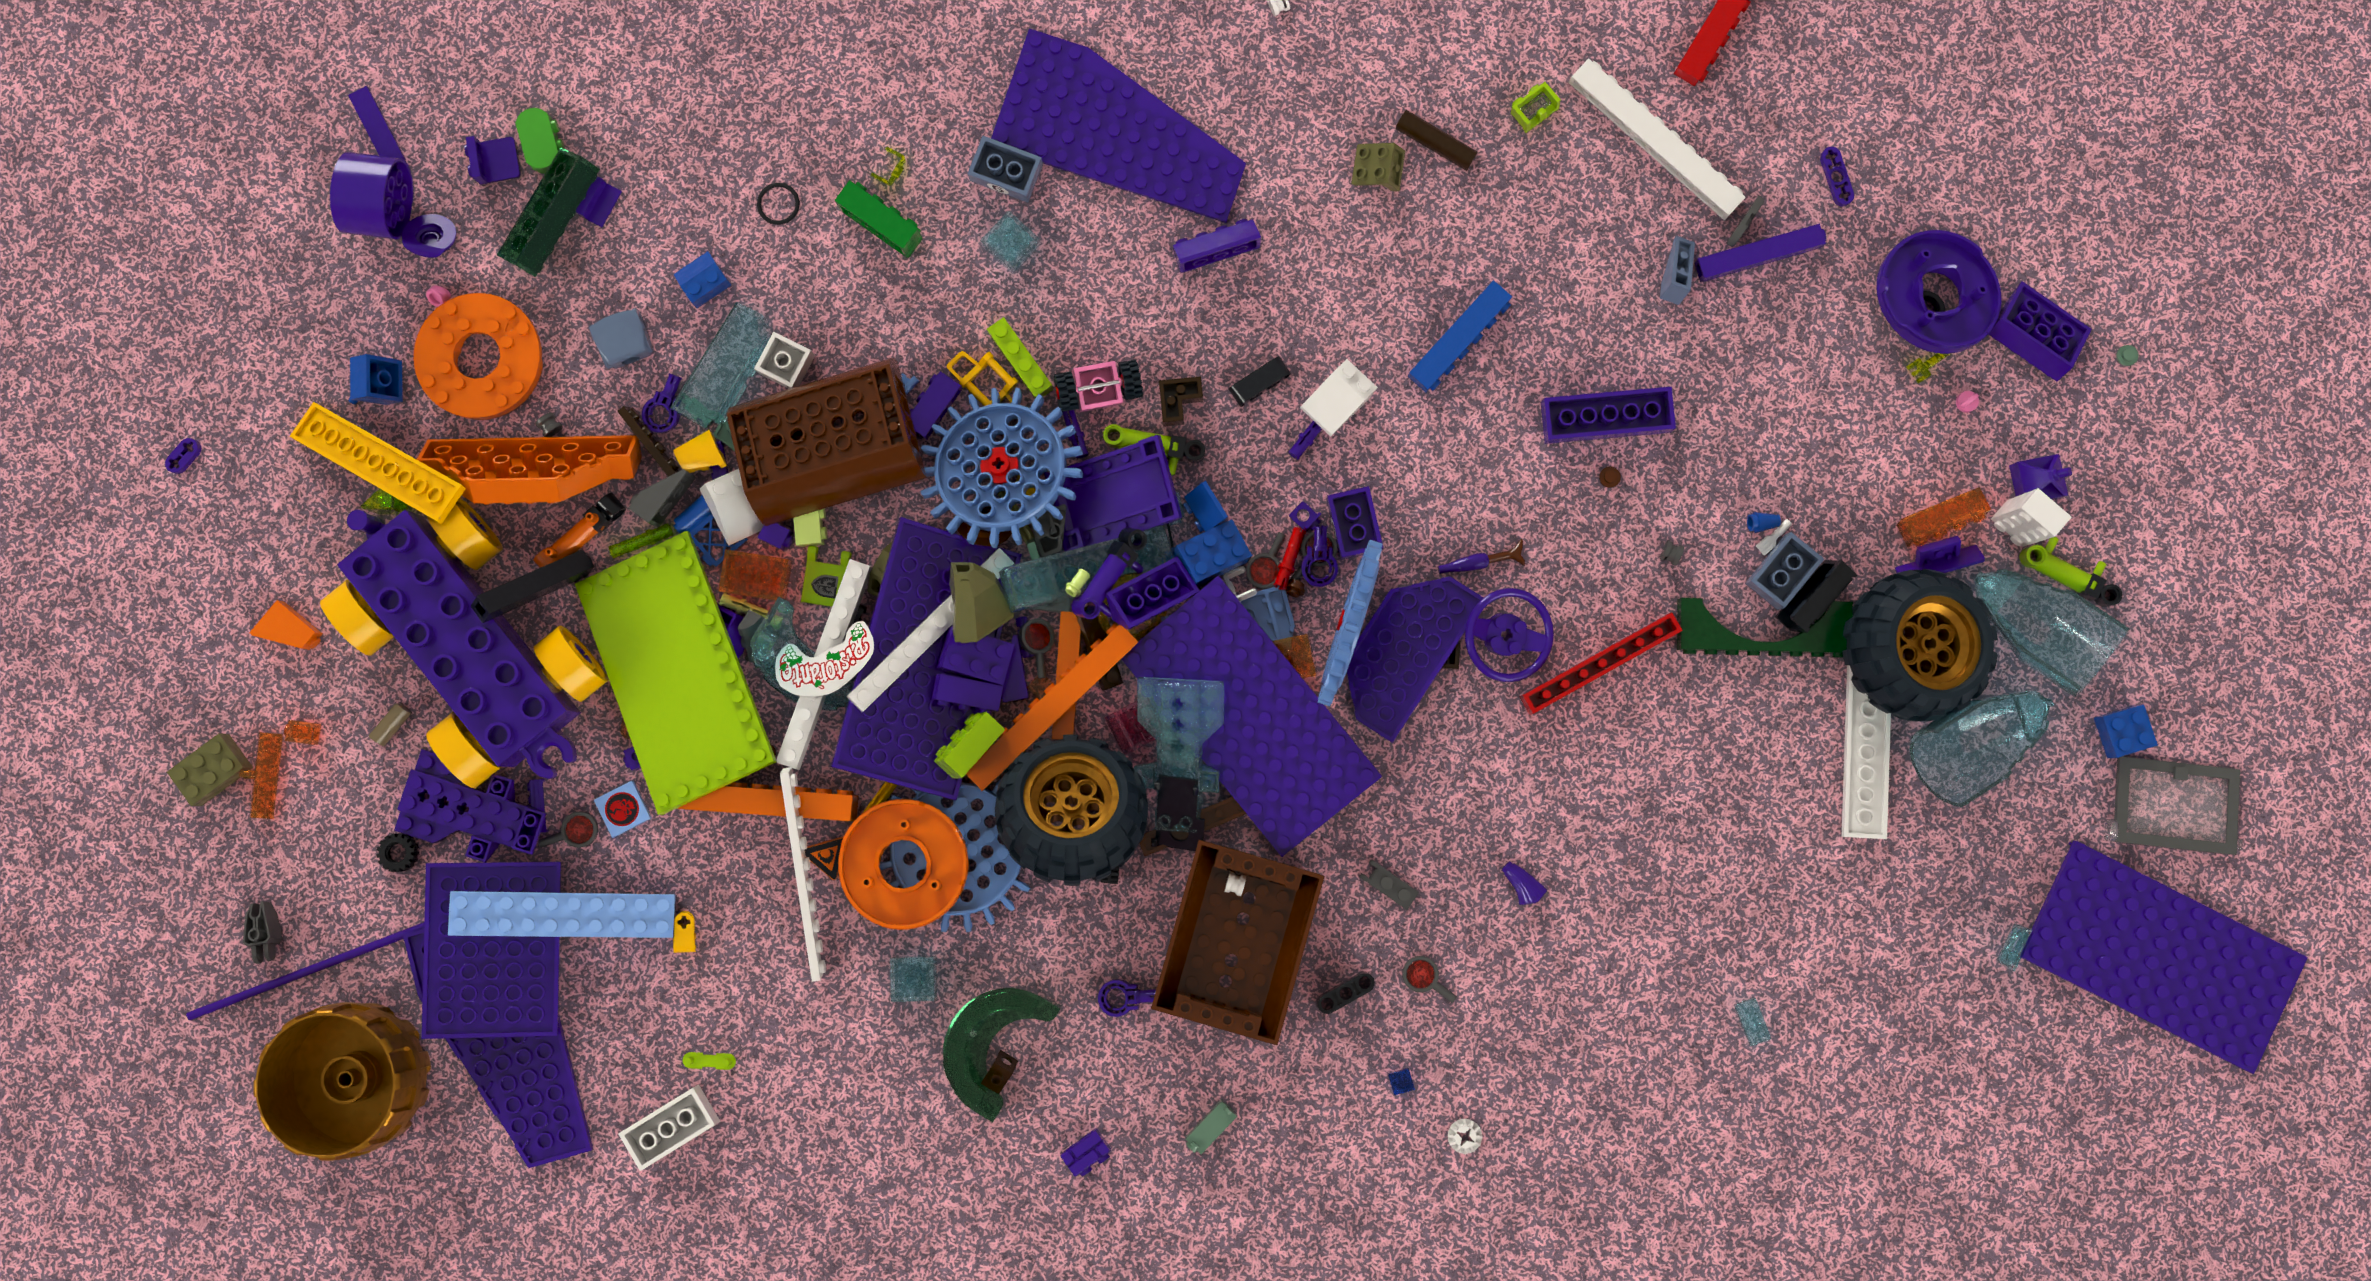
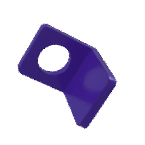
M1304 501L1289 514V517L1306 532L1309 529L1313 531L1314 526L1321 523L1319 520L1321 513H1315ZM1305 509L1309 512V519L1302 522L1297 518L1299 510Z

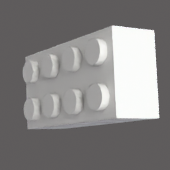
M2037 488L2007 500L1991 520L1995 522L1994 526L1999 531L2006 532L2011 536L2010 540L2015 545L2024 547L2055 537L2072 517Z
M697 1085L618 1134L638 1169L642 1171L721 1121L701 1087Z

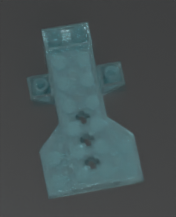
M1139 677L1137 679V721L1157 740V761L1135 765L1134 770L1142 777L1145 788L1153 789V783L1158 780L1159 774L1199 779L1196 818H1200L1202 792L1219 793V770L1202 763V744L1224 724V681ZM1178 698L1180 702L1184 703L1182 706L1175 702ZM1178 719L1180 723L1184 724L1182 727L1175 723ZM1177 740H1180V744H1183L1182 748L1176 745ZM1156 807L1155 830L1197 833L1196 829L1188 830L1193 822L1187 816L1180 819L1179 825L1167 828L1172 822L1171 818L1168 815H1162L1158 819V823L1163 828L1158 827V824H1156ZM1167 818L1169 823L1163 824L1161 819ZM1183 819L1189 820L1190 825H1189V826L1183 825L1182 820H1183Z

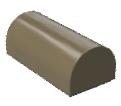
M402 703L394 704L369 734V738L379 745L385 746L409 718L412 711Z

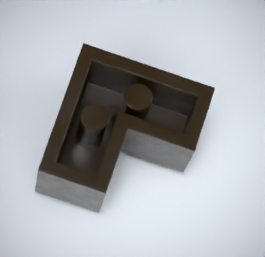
M1201 376L1159 380L1163 427L1184 425L1182 404L1203 402Z

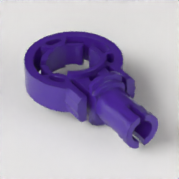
M669 373L663 391H656L654 397L643 406V423L648 425L653 432H669L679 422L680 412L678 405L680 400L676 399L675 396L682 380L679 376L677 377ZM663 405L669 412L667 423H670V425L668 426L665 423L659 425L654 422L653 418H648V415H653V410L657 406Z
M1319 525L1314 526L1313 557L1312 547L1308 546L1307 555L1301 563L1303 577L1309 584L1316 587L1329 585L1334 581L1338 573V564L1333 557V547L1328 546L1327 557L1328 526L1321 525V527ZM1325 560L1329 564L1328 572H1332L1330 577L1328 574H1325L1323 577H1315L1309 574L1314 579L1312 581L1307 577L1305 567H1307L1308 573H1311L1310 566L1313 562Z
M1113 979L1101 987L1098 994V1003L1102 1011L1107 1015L1120 1017L1127 1014L1130 1010H1139L1140 1005L1128 1004L1153 1002L1154 996L1151 995H1155L1156 989L1128 990L1138 988V984H1129L1122 979ZM1117 983V985L1112 986L1111 989H1121L1126 998L1125 1004L1122 1007H1114L1112 1009L1119 1012L1109 1010L1112 1007L1108 1001V993L1111 989L1109 988L1104 993L1106 987Z

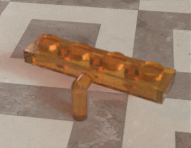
M259 732L255 770H241L239 772L241 778L254 779L250 818L274 819L283 734Z

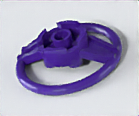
M1516 588L1496 590L1482 598L1470 613L1465 629L1466 648L1473 664L1487 677L1501 682L1520 681L1536 673L1546 662L1554 639L1553 623L1544 604L1531 593ZM1503 597H1518L1528 601L1537 609L1544 623L1545 635L1528 629L1526 623L1513 614L1496 613L1490 619L1478 617L1491 602ZM1506 631V637L1504 638L1501 636V633ZM1474 637L1484 641L1485 646L1488 648L1487 650L1495 655L1511 656L1519 654L1521 650L1541 653L1536 661L1523 671L1512 674L1500 673L1489 668L1480 659L1475 648Z

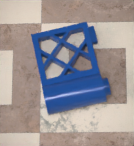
M701 495L674 519L675 524L673 527L679 533L690 532L695 545L704 554L701 558L710 567L712 565L717 567L748 539L745 538L737 544L728 546L725 538L724 544L712 543V531L721 530L713 529L714 517L703 495ZM710 523L709 528H704L707 524ZM700 530H708L709 543H700L695 535ZM703 545H708V551ZM711 546H723V556L717 561L711 555ZM726 547H732L726 552Z

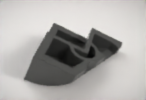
M1065 504L1056 507L1063 516L1061 520L1054 518L1048 511L1037 519L1043 527V535L1040 536L1031 524L1036 537L1034 539L1042 558L1057 554L1063 549L1067 508Z

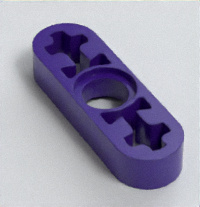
M1827 147L1821 153L1820 161L1835 204L1844 207L1853 201L1854 191L1841 152L1836 147ZM1828 152H1830V155H1835L1833 164L1831 159H1826ZM1833 172H1839L1842 175L1841 182H1835L1832 179L1831 175ZM1842 191L1843 194H1848L1846 201L1843 198H1839Z

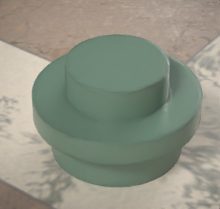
M2124 345L2118 349L2116 358L2121 365L2131 366L2137 362L2139 354L2135 347Z

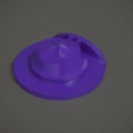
M437 214L418 216L409 221L402 231L403 246L414 254L428 258L439 257L454 244L457 237L453 222Z

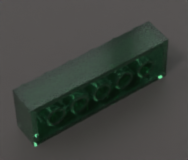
M560 148L498 251L497 256L516 268L536 277L543 269V264L547 257L553 252L559 237L564 234L569 220L574 217L578 205L586 197L587 190L596 180L600 169L582 156Z

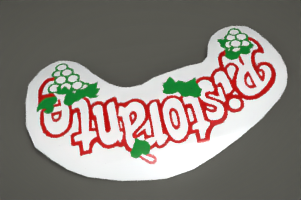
M864 621L854 623L848 629L842 644L836 645L816 657L806 656L794 644L784 646L776 657L775 664L776 679L779 685L788 692L798 696H821L839 690L865 666L873 654L874 641L868 626Z

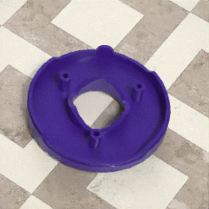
M1929 230L1910 235L1899 242L1887 254L1879 268L1876 290L1882 313L1890 326L1903 339L1918 348L1940 354L1962 352L1983 340L1997 322L2001 309V289L1996 273L1988 260L1983 256L1982 249L1961 235L1942 230ZM1938 273L1952 280L1959 294L1958 306L1955 309L1945 312H1933L1927 309L1923 298L1922 277L1925 274Z

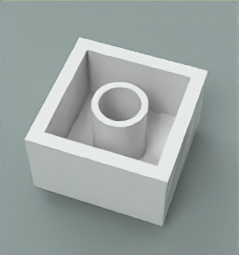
M773 332L754 369L758 374L790 389L800 386L815 354L810 349Z

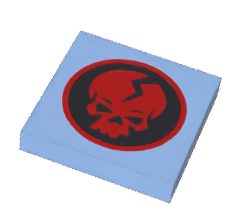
M633 780L594 799L612 838L652 819Z

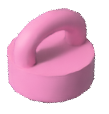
M434 285L427 290L426 297L432 305L439 307L450 299L451 293L444 287Z
M1965 391L1959 394L1956 399L1957 408L1964 413L1975 410L1979 404V395L1972 391Z

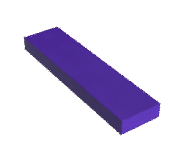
M364 86L349 94L348 96L379 156L402 158L405 160L406 158L369 87Z

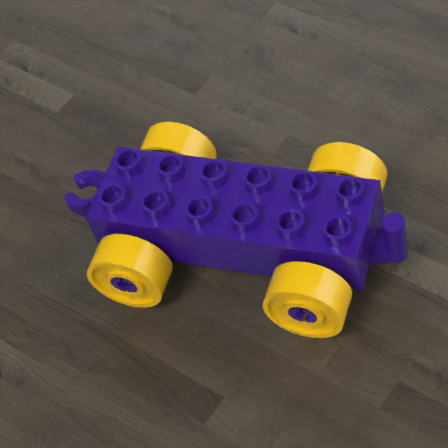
M461 497L442 524L428 516L427 521L424 516L408 510L402 511L388 524H385L381 518L367 514L362 510L350 512L347 517L349 528L366 533L368 540L337 564L348 579L320 601L321 608L331 624L352 646L368 656H372L391 639L396 638L453 710L452 713L426 733V737L440 761L464 784L471 788H477L500 768L515 767L525 758H527V763L532 771L538 776L547 779L556 778V769L544 762L543 753L546 748L556 746L560 749L562 759L565 762L574 763L577 760L576 748L573 742L563 734L561 729L581 713L562 689L577 701L583 702L608 681V677L599 662L586 646L564 626L559 625L533 646L535 656L503 615L485 623L480 621L471 608V604L484 591L457 557L470 568L478 570L501 552L503 546L483 518Z

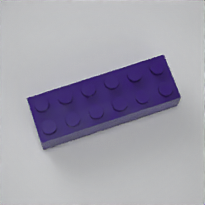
M1672 386L1547 397L1540 402L1545 444L1671 433L1676 429Z

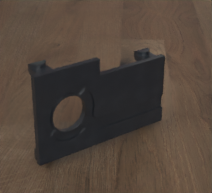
M1159 774L1158 780L1154 781L1153 789L1158 790L1156 836L1151 838V847L1166 845L1169 848L1196 851L1198 841H1204L1205 819L1197 818L1199 779ZM1180 824L1186 827L1189 833L1188 837L1184 840L1174 838L1171 834L1172 826Z

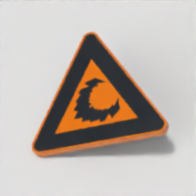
M844 836L813 844L805 849V856L809 857V860L832 880L837 879L839 852Z

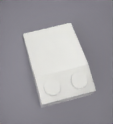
M1346 359L1300 408L1331 437L1371 398L1378 387Z
M739 469L707 482L700 488L728 546L762 530L764 525L756 516L744 493Z

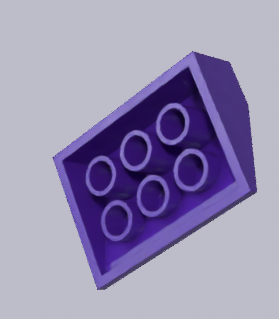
M2021 281L2001 309L1997 322L1988 335L2057 382L2073 368L2092 329Z

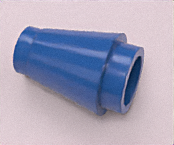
M1753 512L1747 517L1748 530L1754 533L1780 527L1781 518L1778 514Z

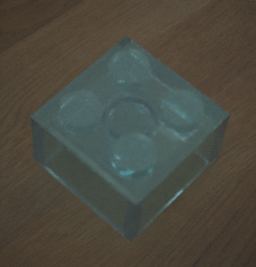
M1010 211L980 240L982 247L1012 275L1041 245L1040 239Z
M936 955L890 958L891 1002L935 1001L937 999Z

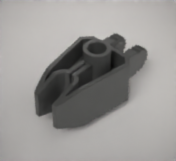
M270 902L251 903L245 915L243 943L251 947L254 963H262L264 960L263 955L267 961H273L276 955L275 945L280 944L283 939L278 914Z

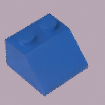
M709 251L674 274L680 287L696 308H699L731 286V283Z
M1206 480L1184 496L1185 503L1183 506L1189 515L1193 513L1196 518L1194 524L1200 533L1228 521L1226 512Z

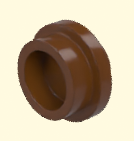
M1611 466L1604 468L1599 474L1600 483L1607 488L1615 487L1621 479L1618 469Z
M1290 579L1287 584V594L1295 598L1303 596L1305 585L1298 580Z

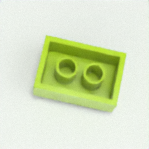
M987 712L976 713L975 715L972 713L964 721L966 724L961 731L959 729L956 730L950 737L952 741L947 746L943 745L935 754L938 757L934 762L951 778H963L1005 731Z

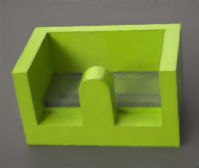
M1546 82L1533 86L1529 90V94L1523 98H1517L1512 103L1511 114L1523 127L1525 133L1559 109L1561 99Z

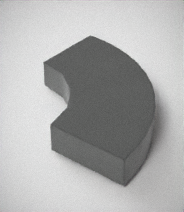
M1759 195L1757 196L1726 244L1731 247L1736 245L1763 205L1764 198Z

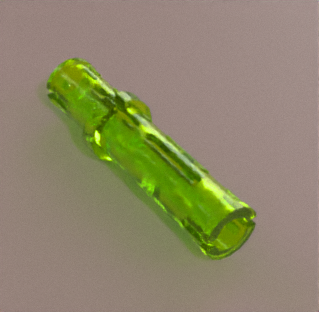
M669 523L652 530L647 529L640 535L610 545L608 547L609 552L613 558H616L646 545H655L657 541L673 536V531Z

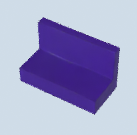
M595 175L575 212L580 217L603 227L622 191L607 184L602 178Z

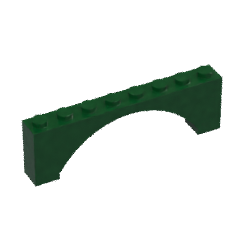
M1703 598L1677 599V621L1683 631L1677 634V650H1683V654L1687 655L1696 654V651H1704V655H1717V651H1725V655L1731 656L1739 655V652H1747V656H1760V652H1768V656H1781V653H1790V657H1803V653H1811V657H1824V654H1832V658H1843L1842 651L1847 650V639L1844 638L1843 631L1845 622L1853 617V602L1834 601L1822 616L1815 621V624L1809 626L1810 631L1808 633L1801 632L1792 638L1778 642H1760L1746 639L1726 629L1703 605Z

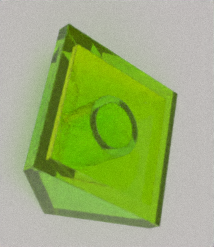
M378 489L361 505L364 510L379 515H399L402 511L408 510L407 504L381 489Z

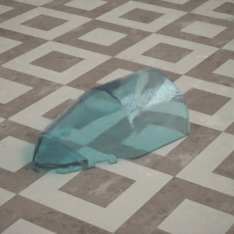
M1999 569L1996 572L1990 573L1979 572L1974 582L1976 597L1981 598L1988 607L1990 614L1987 617L1990 623L1995 625L1997 632L2020 661L2073 697H2077L2090 683L2130 630V628L2074 591L2068 589L2061 590L2052 587L2053 584L2047 582L2043 584L2031 580V577L2007 569Z
M2034 690L1969 700L1971 704L1957 713H1946L1941 719L1932 721L1911 737L1909 751L1918 777L1929 791L1943 802L1957 807H1964L2007 779L2012 774L2011 769L2017 762L2021 763L2024 759L2023 754L2027 749L2033 748L2049 726V721L2046 720L2050 707L2054 706L2051 699L2043 697Z

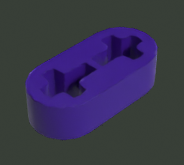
M192 438L183 439L166 458V469L175 474L183 473L201 453V444ZM188 444L193 445V452L188 451ZM174 460L178 461L179 468L174 467Z

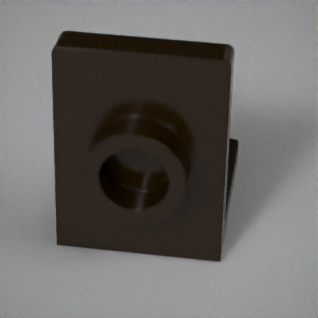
M1000 1050L981 1084L1000 1094L1012 1076L1018 1060ZM1001 1058L1007 1059L1011 1065L1005 1064Z

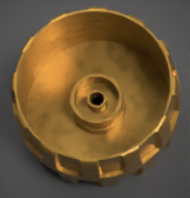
M342 1002L316 1008L285 1023L282 1026V1030L271 1042L266 1043L259 1057L260 1062L256 1073V1080L253 1081V1093L261 1115L260 1120L266 1130L271 1132L284 1145L285 1149L298 1156L306 1155L318 1157L320 1161H334L372 1152L403 1134L412 1125L411 1118L418 1108L425 1105L428 1098L429 1089L426 1088L427 1073L431 1069L428 1051H423L419 1043L417 1029L408 1020H400L390 1008L380 1004ZM347 1074L351 1076V1083L347 1081Z

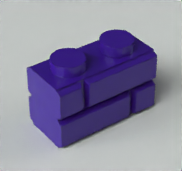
M1095 1128L1063 1151L1060 1156L1075 1177L1079 1174L1083 1177L1092 1170L1091 1165L1098 1161L1101 1164L1110 1157L1108 1153L1111 1151V1148L1098 1129Z

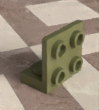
M1395 143L1358 144L1351 183L1355 186L1383 185L1390 191H1400L1405 150Z

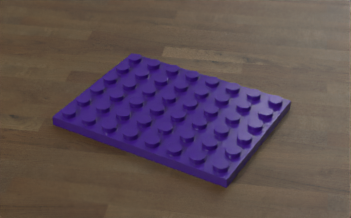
M561 862L426 863L421 1039L558 1036L560 937L448 936L450 891L561 893Z

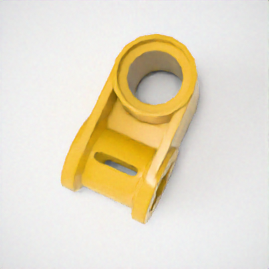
M682 911L674 919L673 952H696L694 916L689 911ZM683 916L690 920L686 927H683V924L678 921Z

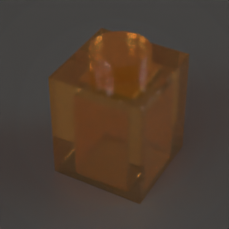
M288 720V724H286L284 729L285 741L318 745L321 724Z

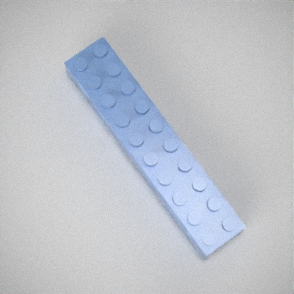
M450 891L448 936L673 938L676 894Z

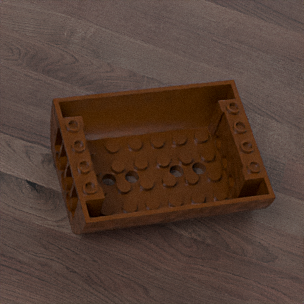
M894 358L731 406L726 413L744 493L756 516L764 526L927 478L899 365ZM857 413H864V418L861 421H854ZM841 418L844 420L841 427L834 428V422L837 419ZM795 432H803L801 439L793 440ZM777 437H782V443L774 447L773 440Z
M1199 840L1151 1009L1278 1045L1325 876L1229 847ZM1230 871L1238 876H1247L1241 897L1237 896L1235 892H1224ZM1246 892H1252L1255 895V901L1252 904L1244 903L1243 895ZM1240 913L1249 915V922L1246 925H1240L1237 922V916ZM1234 954L1238 959L1237 964L1232 967L1228 966L1225 963L1226 956ZM1228 975L1231 977L1232 983L1229 987H1222L1220 985L1219 979L1221 976Z

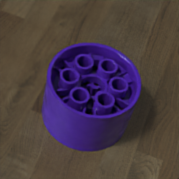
M354 152L343 153L334 167L330 186V208L336 228L340 232L347 234L400 239L404 227L410 221L414 196L413 179L408 163L402 158Z

